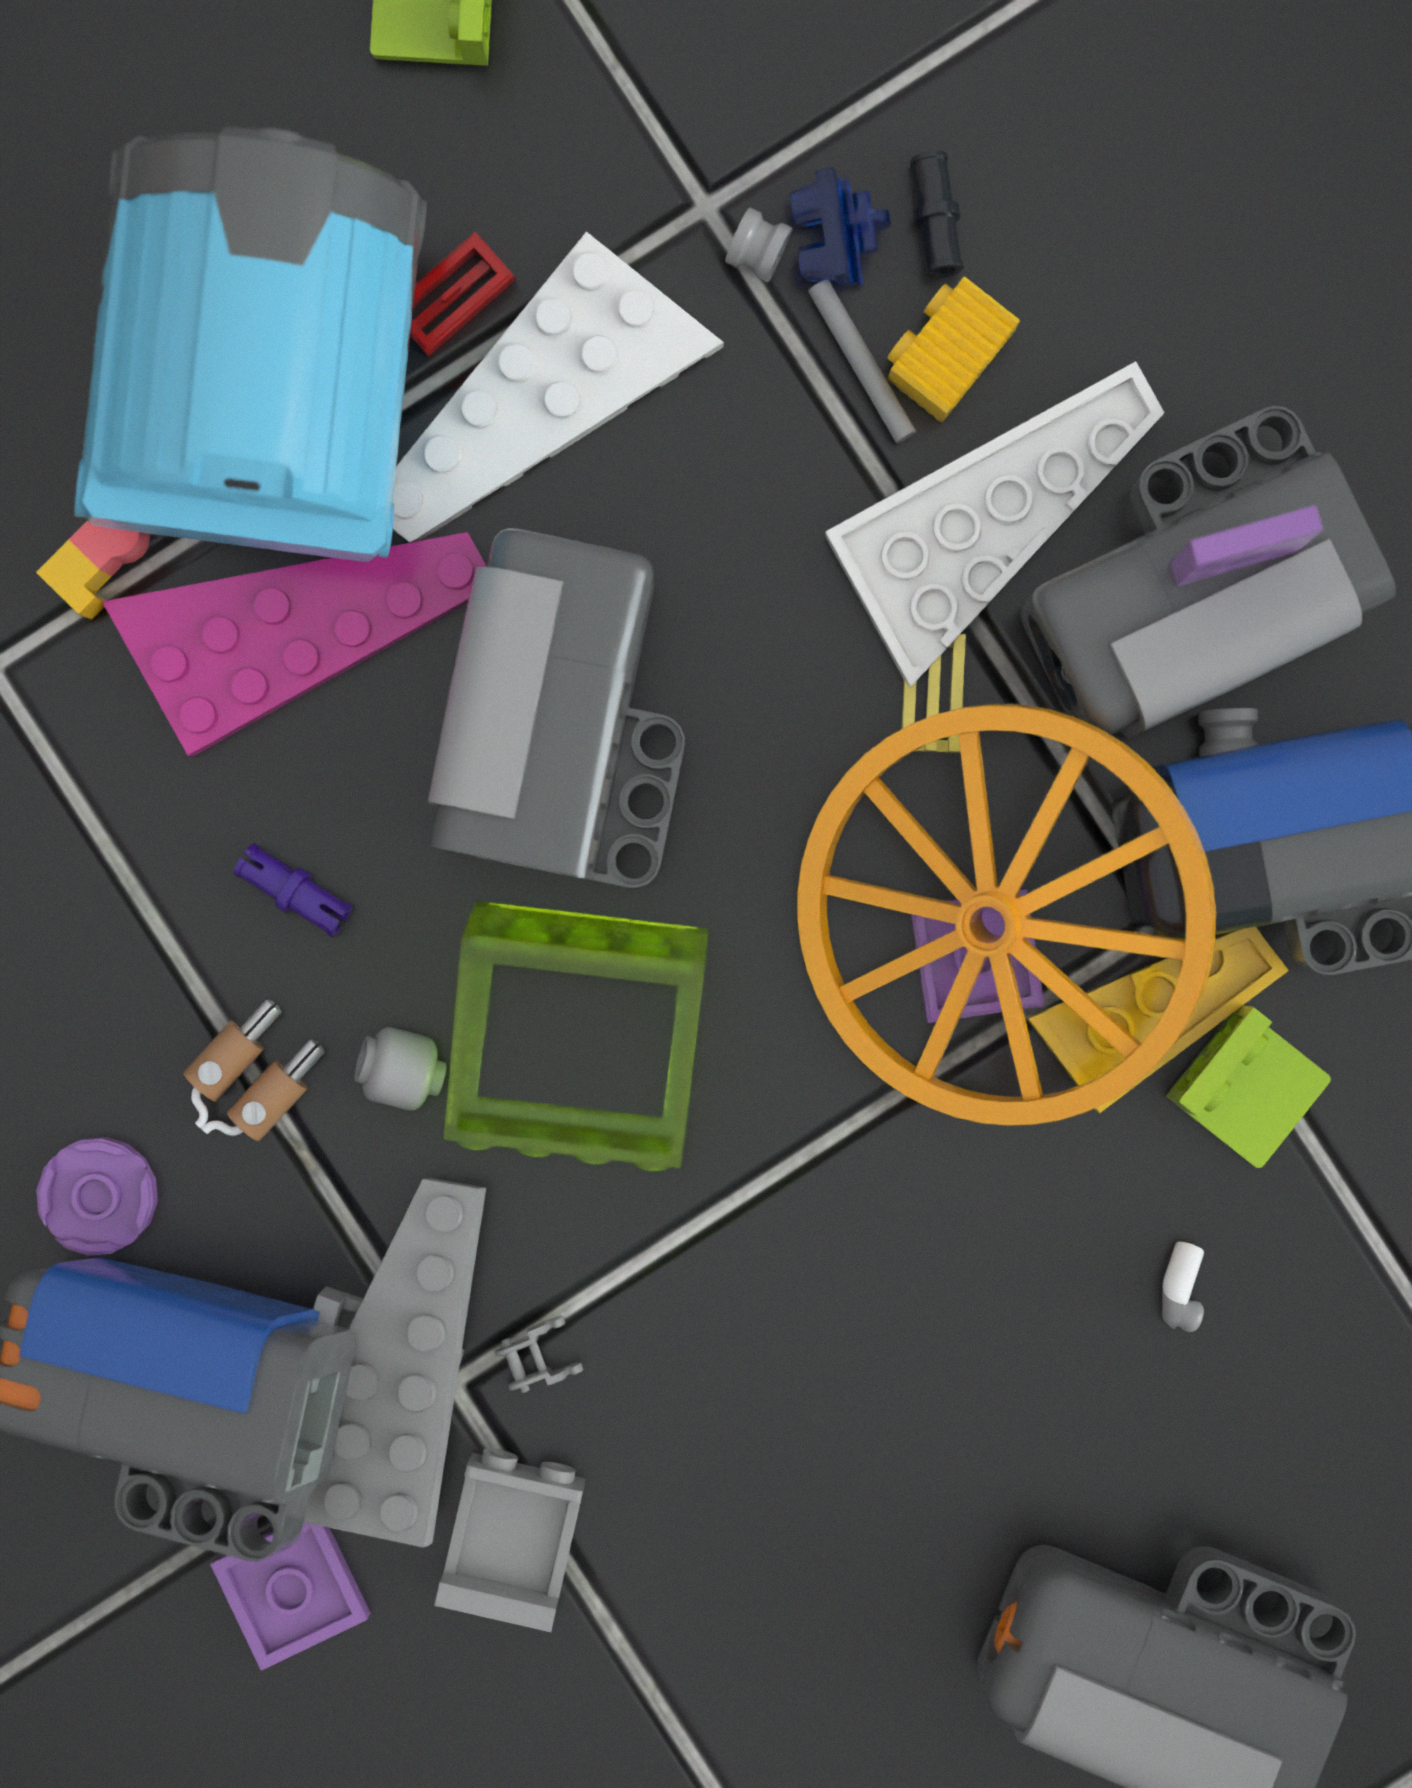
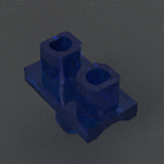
M833 167L815 171L817 183L809 184L790 193L792 214L797 225L804 228L823 224L825 241L799 247L798 258L801 275L810 282L835 280L846 288L863 285L859 249L861 254H870L877 251L875 233L891 226L890 213L885 209H872L869 191L855 192L851 198L849 180L836 177V171Z

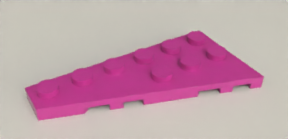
M468 532L391 546L387 558L377 556L368 562L328 558L102 601L185 752L188 756L194 757L464 606L469 601L475 569L477 567H487Z

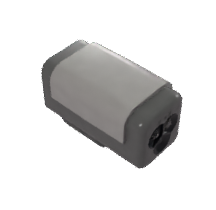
M1271 406L1161 457L1148 465L1135 480L1130 493L1132 508L1145 535L1038 586L1022 606L1021 620L1065 714L1094 725L1110 735L1120 731L1126 738H1131L1226 694L1360 627L1362 615L1392 600L1396 595V590L1390 569L1335 459L1328 452L1321 455L1320 451L1316 453L1302 422L1293 411L1286 407ZM1266 426L1275 429L1281 436L1282 450L1272 452L1264 449L1258 442V427ZM1215 452L1222 455L1228 463V476L1216 478L1209 475L1203 467V453ZM1163 478L1170 482L1175 491L1174 503L1160 504L1154 501L1148 492V480ZM1314 505L1317 506L1323 531L1297 553L1181 586L1176 585L1170 562L1190 540Z
M507 528L500 531L494 537L487 567H477L475 569L451 678L428 797V803L437 807L429 847L626 888L643 887L648 885L657 876L662 861L685 748V736L681 726L674 719L662 714L630 708L654 591V569L644 556L625 550L523 529ZM663 728L673 735L675 748L667 758L654 760L643 753L640 741L648 730ZM651 786L661 793L663 807L656 817L641 819L630 811L628 799L631 793L638 787ZM630 844L643 846L651 856L649 871L637 879L623 876L616 865L619 851Z

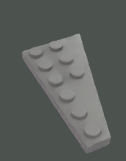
M434 1178L422 1179L349 1327L356 1335V1349L334 1455L325 1481L316 1485L315 1491L309 1495L304 1518L305 1523L423 1548L433 1543L486 1187Z

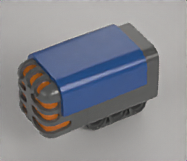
M101 1257L62 1262L50 1268L29 1270L10 1282L4 1294V1300L12 1303L9 1319L0 1321V1338L4 1340L0 1355L1 1433L92 1457L121 1462L122 1466L115 1493V1510L122 1523L135 1531L246 1561L266 1559L291 1547L298 1540L303 1528L309 1495L315 1491L316 1485L325 1481L333 1459L351 1366H353L356 1335L353 1330L318 1322L319 1311L206 1281ZM148 1485L154 1487L158 1492L160 1498L158 1511L153 1510L148 1504L146 1498ZM204 1499L209 1501L215 1508L216 1523L214 1527L209 1525L203 1518L202 1503ZM260 1514L266 1516L272 1523L274 1535L271 1542L265 1540L259 1533L257 1523Z

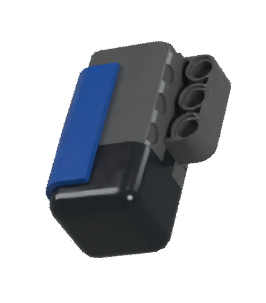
M1401 719L1377 722L1261 743L1240 749L1152 766L1168 784L1183 806L1197 831L1207 857L1214 888L1216 908L1215 935L1284 921L1288 948L1292 959L1301 968L1323 975H1336L1412 960V726L1408 727ZM1127 784L1116 793L1112 802V818L1118 847L1160 827L1142 800ZM1168 843L1123 866L1122 870L1130 912L1135 924L1144 933L1150 935L1186 939L1187 917L1184 891L1178 866ZM1386 919L1393 929V938L1385 949L1377 951L1370 942V931L1377 921ZM1327 930L1334 940V950L1327 960L1317 963L1310 953V943L1318 932Z

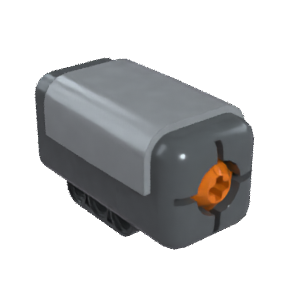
M1037 1545L1022 1554L1016 1563L999 1605V1610L1002 1612L1000 1616L994 1617L979 1654L976 1668L979 1682L990 1709L996 1718L1012 1728L1018 1742L1125 1788L1316 1787L1346 1710L1347 1694L1342 1689L1344 1682L1340 1678L1356 1637L1353 1621L1333 1599L1315 1589L1208 1546L1194 1547L1184 1553L1178 1562L1166 1594L1056 1547ZM1209 1568H1219L1222 1570L1221 1582L1215 1589L1207 1592L1197 1591V1580L1202 1572ZM1267 1591L1277 1592V1603L1273 1610L1267 1614H1253L1254 1601L1260 1594ZM1325 1614L1332 1615V1627L1328 1633L1316 1638L1309 1636L1310 1625L1315 1618Z

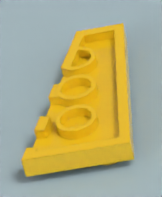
M1256 927L1227 932L1215 937L1211 969L1203 995L1190 1022L1177 1042L1160 1062L1134 1086L1111 1101L1094 1108L1096 1112L1101 1113L1289 971ZM1165 958L1085 993L1142 1044L1153 1031L1167 1008L1175 990L1183 960ZM1065 1002L1026 1017L1077 1086L1103 1075L1126 1059Z

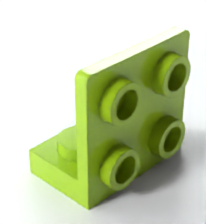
M373 0L370 41L372 57L380 60L488 66L492 0Z
M1243 1005L1226 1019L1167 1093L1166 1097L1252 1166L1262 1168L1327 1087L1331 1078L1325 1071L1269 1028L1272 1023L1271 1020L1256 1008Z

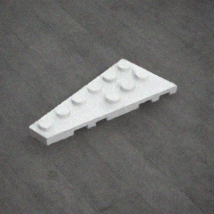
M586 232L396 466L392 503H394L393 530L409 543L422 541L472 509V505L500 487H506L524 475L525 471L547 457H553L627 410V406L658 386L661 388L677 378L680 372L702 358H708L724 347V342Z
M1137 362L1126 366L825 531V538L909 688L1162 417L1164 411Z

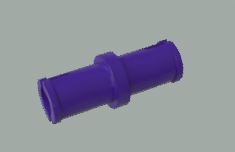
M256 843L251 844L244 851V854L249 857L248 861L262 870L257 869L240 857L233 872L236 877L244 879L275 899V907L284 913H288L291 910L327 932V935L332 938L342 929V926L339 925L340 921L325 911L330 912L346 923L352 913L353 905L345 903L312 882V874L303 868H298L296 871L262 850Z

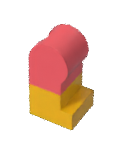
M87 520L36 573L78 614L92 620L105 607L102 603L105 600L97 591L123 564L135 562L143 557L149 547L150 535L143 532L97 527Z

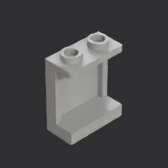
M488 1448L483 1450L482 1455L472 1453L466 1466L460 1503L444 1573L439 1583L434 1606L551 1632L586 1479L575 1476L576 1470L574 1468L556 1462H542L540 1468L517 1463L518 1456L504 1450Z

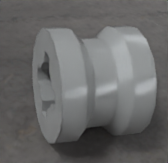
M751 207L748 208L732 239L725 262L734 267L744 264L755 270L757 278L769 282L784 254L793 227L784 223L772 225L763 220L761 212Z
M1229 708L1198 712V724L1205 732V742L1199 747V756L1258 745L1253 739V726L1258 722V709Z

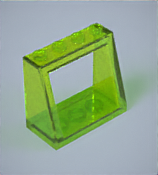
M476 901L461 939L443 1140L458 1141L462 1147L472 1150H485L492 1146L516 1148L519 1153L531 1157H544L551 1153L575 1155L578 1160L589 1164H603L610 1160L634 1162L637 1167L648 1171H662L668 1167L681 1168L709 929ZM493 964L679 986L663 1118L478 1096Z

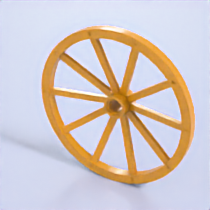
M986 704L942 712L908 725L868 751L847 771L831 792L817 816L804 852L797 892L799 937L807 973L829 1021L846 1045L877 1076L905 1096L944 1114L985 1124L1006 1126L1035 1125L1063 1120L1088 1112L1107 1103L1134 1086L1160 1062L1177 1042L1190 1022L1203 995L1211 969L1215 945L1216 908L1213 882L1207 857L1196 829L1168 784L1143 758L1104 730L1067 714L1022 704ZM979 731H1016L1039 735L1066 744L1072 748L1000 886H998ZM957 734L959 736L977 889L880 779L889 768L908 754L929 743ZM1089 758H1093L1107 767L1130 787L1142 800L1160 827L1022 896L1019 894V891ZM865 794L962 905L830 875L834 853L844 826ZM1169 843L1178 866L1184 891L1187 917L1186 939L1031 918L1030 913ZM827 895L956 924V930L844 984L835 961L830 940ZM984 907L994 908L1003 916L1005 922L1003 935L993 934L986 929L982 921ZM1025 937L1183 960L1182 968L1164 1014L1150 1035L1141 1044ZM964 946L968 952L916 1067L899 1055L877 1034L853 1000ZM1010 954L1126 1059L1103 1075L1082 1085L1060 1092L1043 1094ZM987 957L990 959L1022 1096L1018 1097L989 1095L970 1091L934 1077Z

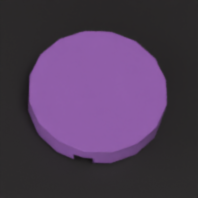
M109 1137L84 1138L61 1149L43 1168L36 1190L38 1214L44 1226H48L50 1232L57 1237L55 1240L66 1249L87 1256L111 1254L136 1241L151 1224L158 1203L156 1178L146 1158L128 1143Z

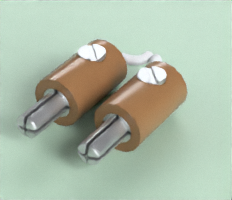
M266 999L243 1025L230 1020L183 1072L185 1078L194 1086L191 1098L193 1105L199 1111V1118L195 1123L206 1134L214 1129L232 1136L244 1132L252 1139L260 1141L307 1090V1086L301 1078L325 1053L322 1045H319L301 1066L293 1072L318 1044L317 1041L309 1039L286 1065L278 1060H274L227 1111V1115L236 1125L235 1127H230L224 1122L216 1120L206 1124L208 1111L201 1101L200 1094L216 1102L264 1050L258 1038L281 1014L279 1006L273 1007L251 1032L249 1031L275 1004L269 999Z

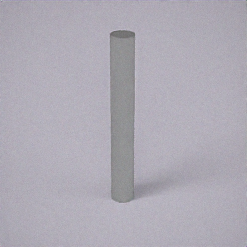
M825 279L809 289L808 293L896 443L904 441L912 436L916 429L829 280Z

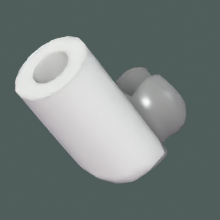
M1176 1242L1163 1279L1162 1318L1172 1329L1178 1326L1186 1332H1193L1200 1326L1204 1315L1203 1305L1198 1301L1189 1300L1204 1251L1200 1247L1186 1242Z

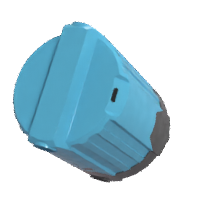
M224 127L221 133L170 134L150 139L138 136L122 148H114L108 194V206L110 207L83 458L80 460L75 516L85 517L89 523L97 527L361 562L371 561L377 556L387 558L393 531L394 503H392L417 264L425 229L426 200L421 199L417 191L406 180H397L390 174L372 165L338 154L332 144L304 138L301 135L285 130Z

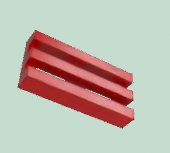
M476 232L470 235L415 284L413 308L476 253L482 258L478 264L419 316L411 320L410 337L419 345L427 357L432 355L516 281L512 272ZM493 270L496 273L492 279L426 336L423 331L489 272Z

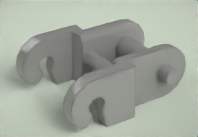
M557 1316L529 1327L527 1331L528 1336L515 1342H511L510 1337L502 1340L503 1347L497 1349L495 1354L496 1356L505 1355L515 1379L508 1385L509 1390L520 1388L521 1392L525 1393L530 1390L529 1384L544 1378L549 1386L564 1380L569 1374L575 1375L584 1370L581 1362H576L553 1371L550 1367H546L537 1344L538 1336L546 1333L550 1328H558L564 1325L565 1320L563 1316ZM529 1346L538 1371L526 1375L517 1350Z

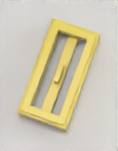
M959 634L948 647L952 648L949 711L963 708L966 634ZM941 655L928 668L926 718L939 714ZM903 680L901 729L915 723L917 681L909 688L907 682ZM957 734L949 736L947 740L934 741L916 751L960 753L959 736Z

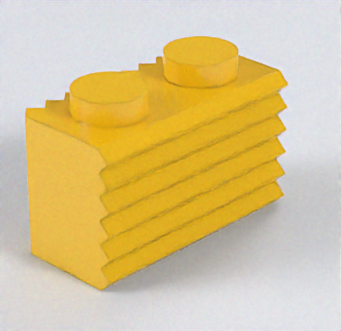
M965 276L954 289L946 283L940 288L924 310V313L931 318L917 336L908 330L887 357L888 360L894 363L887 380L941 423L1012 336L1021 321Z

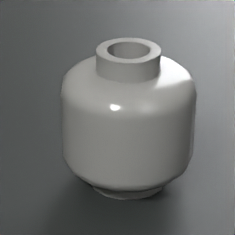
M386 1027L380 1030L375 1038L367 1036L363 1041L356 1063L354 1080L362 1084L363 1093L367 1100L413 1111L422 1106L428 1095L436 1097L439 1095L445 1078L446 1062L437 1060V1046L432 1038L393 1027Z

